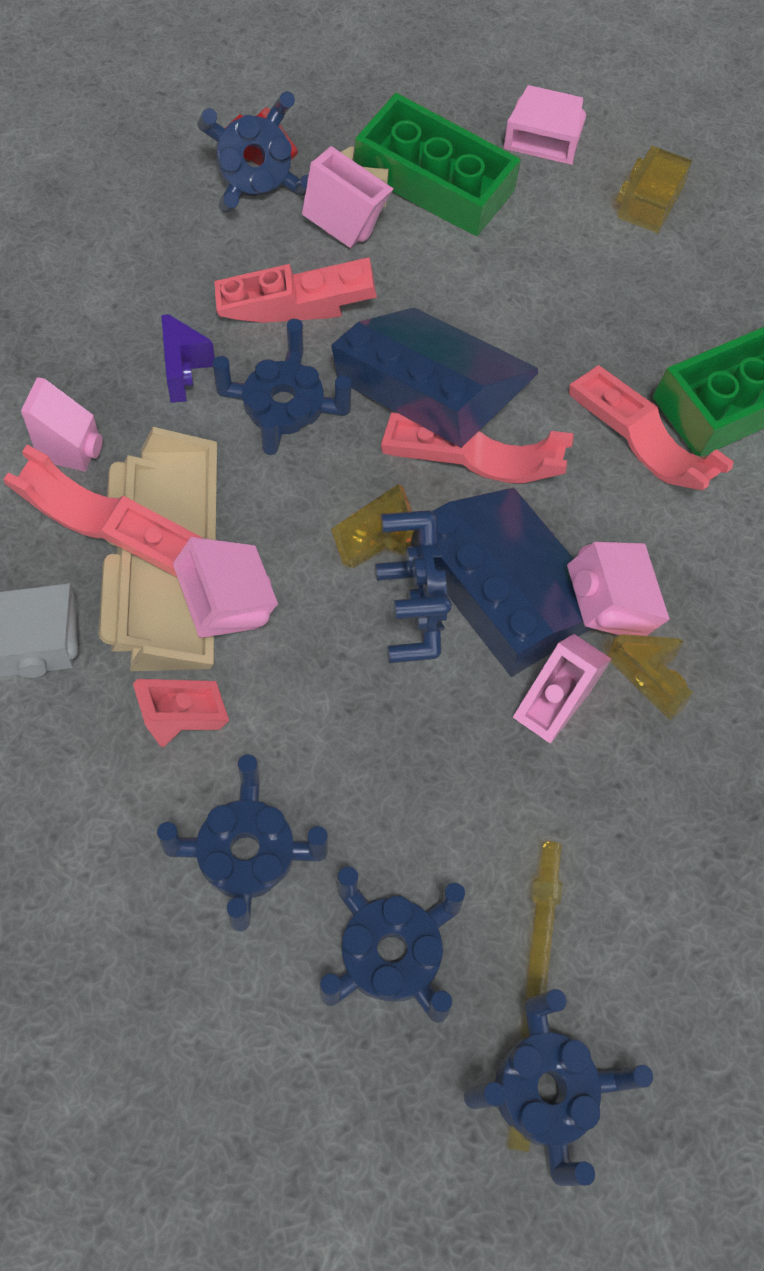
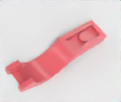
M600 365L570 384L569 395L625 437L637 459L660 480L668 484L703 491L709 486L711 479L719 473H727L733 468L734 461L717 449L708 456L700 457L687 452L679 446L664 427L660 419L658 407Z
M391 412L381 442L382 452L388 455L462 464L470 471L485 478L506 483H528L566 474L567 460H563L566 448L573 445L574 433L550 431L546 439L536 444L516 446L495 441L478 431L461 448L401 414Z
M26 445L22 451L23 456L29 461L17 477L8 472L4 478L5 485L64 527L82 535L103 538L175 577L177 575L173 562L190 537L202 538L125 496L109 498L80 486L61 472L48 455L29 445Z

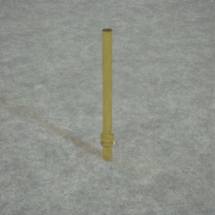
M553 841L543 842L539 877L533 881L531 899L536 902L525 1003L530 997L547 992L555 907L561 904L563 882L558 880L562 845ZM525 1003L521 1039L529 1036ZM510 1126L508 1149L529 1153L530 1142L524 1139L525 1137L513 1126Z

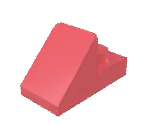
M137 679L133 683L145 726L160 747L166 746L181 730H220L229 722L216 681Z

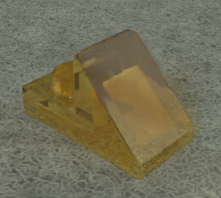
M397 484L331 528L344 565L355 568L386 547L401 555H406V547L410 545L414 530L382 533L380 521L381 514L413 512L402 485Z
M620 634L614 639L607 655L611 658L610 662L671 721L683 711L693 694L684 678L678 672L669 670L666 667L676 658L684 641L679 638Z

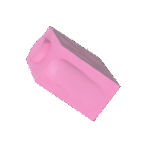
M528 85L523 95L518 98L514 111L507 121L503 149L573 165L574 155L586 120V112L582 109L583 97Z
M330 146L311 162L302 215L351 248L358 241L364 242L370 237L379 213L392 193L393 188Z
M190 537L173 562L199 638L254 630L262 627L269 621L270 613L278 605L271 587L270 578L266 574L255 545Z
M593 542L582 547L577 557L567 564L586 627L640 640L670 620L645 543Z

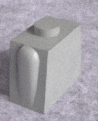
M70 583L0 592V677L20 675L25 678H37L43 676L46 671L73 668V659L78 654L77 601Z

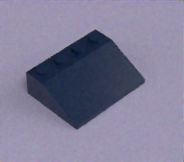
M415 307L359 321L331 345L337 377H349L352 382V389L461 448L538 374L537 367Z
M514 487L450 501L432 511L437 518V541L442 553V557H433L434 564L439 570H445L447 596L510 677L515 676L551 654L558 643L575 634L579 637L592 629L584 625L567 564L574 558ZM412 530L411 546H415L416 542L419 541V530Z

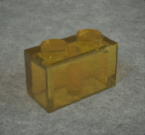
M651 145L644 159L638 157L630 175L631 181H624L616 199V202L621 204L618 219L659 234L685 187L693 160Z

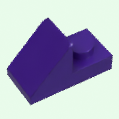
M170 314L161 315L166 379L170 402H187L186 386H193L192 369L213 367V360L215 358L213 343L210 339Z

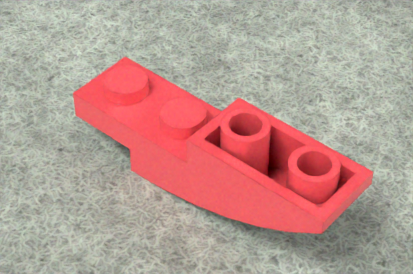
M369 257L298 274H293L290 264L214 281L216 311L218 315L251 322L266 323L289 321L290 319L335 318L342 316L341 305L377 298L373 268Z

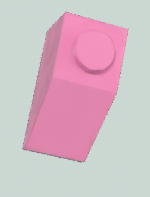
M37 377L21 409L33 447L48 455L55 465L86 472L91 458L96 459L102 448V435L98 433L94 415L49 381Z
M575 634L559 642L513 718L547 742L552 743L590 694L611 661V658Z

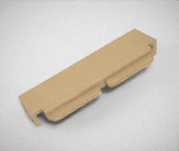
M152 427L141 448V458L127 455L124 463L114 462L110 466L108 471L107 497L120 498L125 496L201 536L203 539L216 540L217 442ZM107 541L109 544H111V545H113V546H117V545H115V544H113V543ZM117 546V554L106 556L102 566L98 631L100 639L104 643L112 645L111 652L131 651L130 671L211 669L214 665V636L199 638L178 578Z

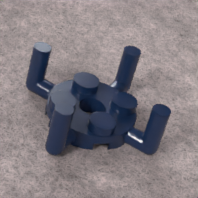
M286 91L280 95L273 104L266 119L259 116L245 115L230 123L225 129L216 123L217 113L211 108L205 109L197 121L199 130L217 141V164L223 180L228 185L219 201V209L222 212H231L238 205L241 194L247 196L266 194L277 188L280 184L297 195L306 194L309 175L298 178L289 172L291 144L279 128L285 114L295 103V97L291 92ZM254 146L261 151L263 162L260 166L252 167L246 163L243 156L246 147Z
M290 319L287 322L288 351L285 361L275 362L270 359L260 361L255 366V371L249 375L245 383L231 381L230 364L227 357L218 356L213 360L217 393L223 397L243 400L246 414L261 429L262 449L267 455L277 453L282 434H292L298 432L299 428L306 426L310 422L313 424L321 413L346 416L351 411L352 382L349 377L339 376L336 378L335 398L324 397V390L318 371L314 367L301 364L304 353L303 323L299 319ZM280 392H287L292 394L294 398L289 402L280 403L275 401L273 396Z
M429 510L381 514L382 533L419 530V541L416 542L415 546L406 547V561L375 563L377 581L414 578L415 589L408 590L407 599L394 600L395 619L415 618L417 629H423V642L388 645L389 663L436 659L441 654V631L445 628L441 621L447 620V613L452 608V603L447 596L445 570H439L434 564L433 557H442L437 541L436 515Z
M250 754L243 755L238 760L241 780L239 801L213 808L203 823L197 838H180L176 826L171 822H164L157 829L159 841L167 856L197 858L199 868L206 880L222 894L232 897L227 904V912L230 924L236 931H244L250 925L252 898L264 895L284 879L290 871L293 861H322L328 854V834L323 827L316 826L311 828L308 832V841H293L291 829L282 812L275 807L258 802L260 785L258 764L256 758ZM241 838H251L260 846L256 856L250 860H239L231 853L234 843Z
M353 867L342 868L338 874V894L354 915L346 927L342 940V958L346 972L339 977L335 974H327L321 979L320 991L322 1002L327 1006H334L356 989L366 996L384 1001L400 1002L415 998L433 1022H443L451 1009L452 997L446 991L436 992L430 985L439 970L443 955L442 939L438 928L460 912L465 897L464 887L459 883L449 884L445 889L443 900L426 912L418 905L401 896H393L389 899H381L369 903L358 889V872ZM388 937L400 939L406 947V956L396 963L384 961L379 956L377 950L382 940Z
M553 989L532 996L526 1001L525 1011L529 1036L517 1041L510 1048L511 1050L504 1062H501L495 1082L468 1088L464 1093V1102L471 1109L498 1106L505 1121L509 1126H513L525 1137L524 1139L536 1145L546 1146L551 1178L555 1184L559 1186H588L595 1179L594 1167L586 1161L571 1162L568 1143L579 1139L589 1129L596 1126L600 1119L602 1093L648 1087L653 1082V1073L646 1065L597 1072L596 1066L591 1059L590 1051L584 1043L579 1040H572L561 1034L550 1033L547 1015L563 1010L567 1003L565 994L561 990ZM544 1073L551 1075L558 1085V1097L551 1105L544 1102L538 1092V1082Z

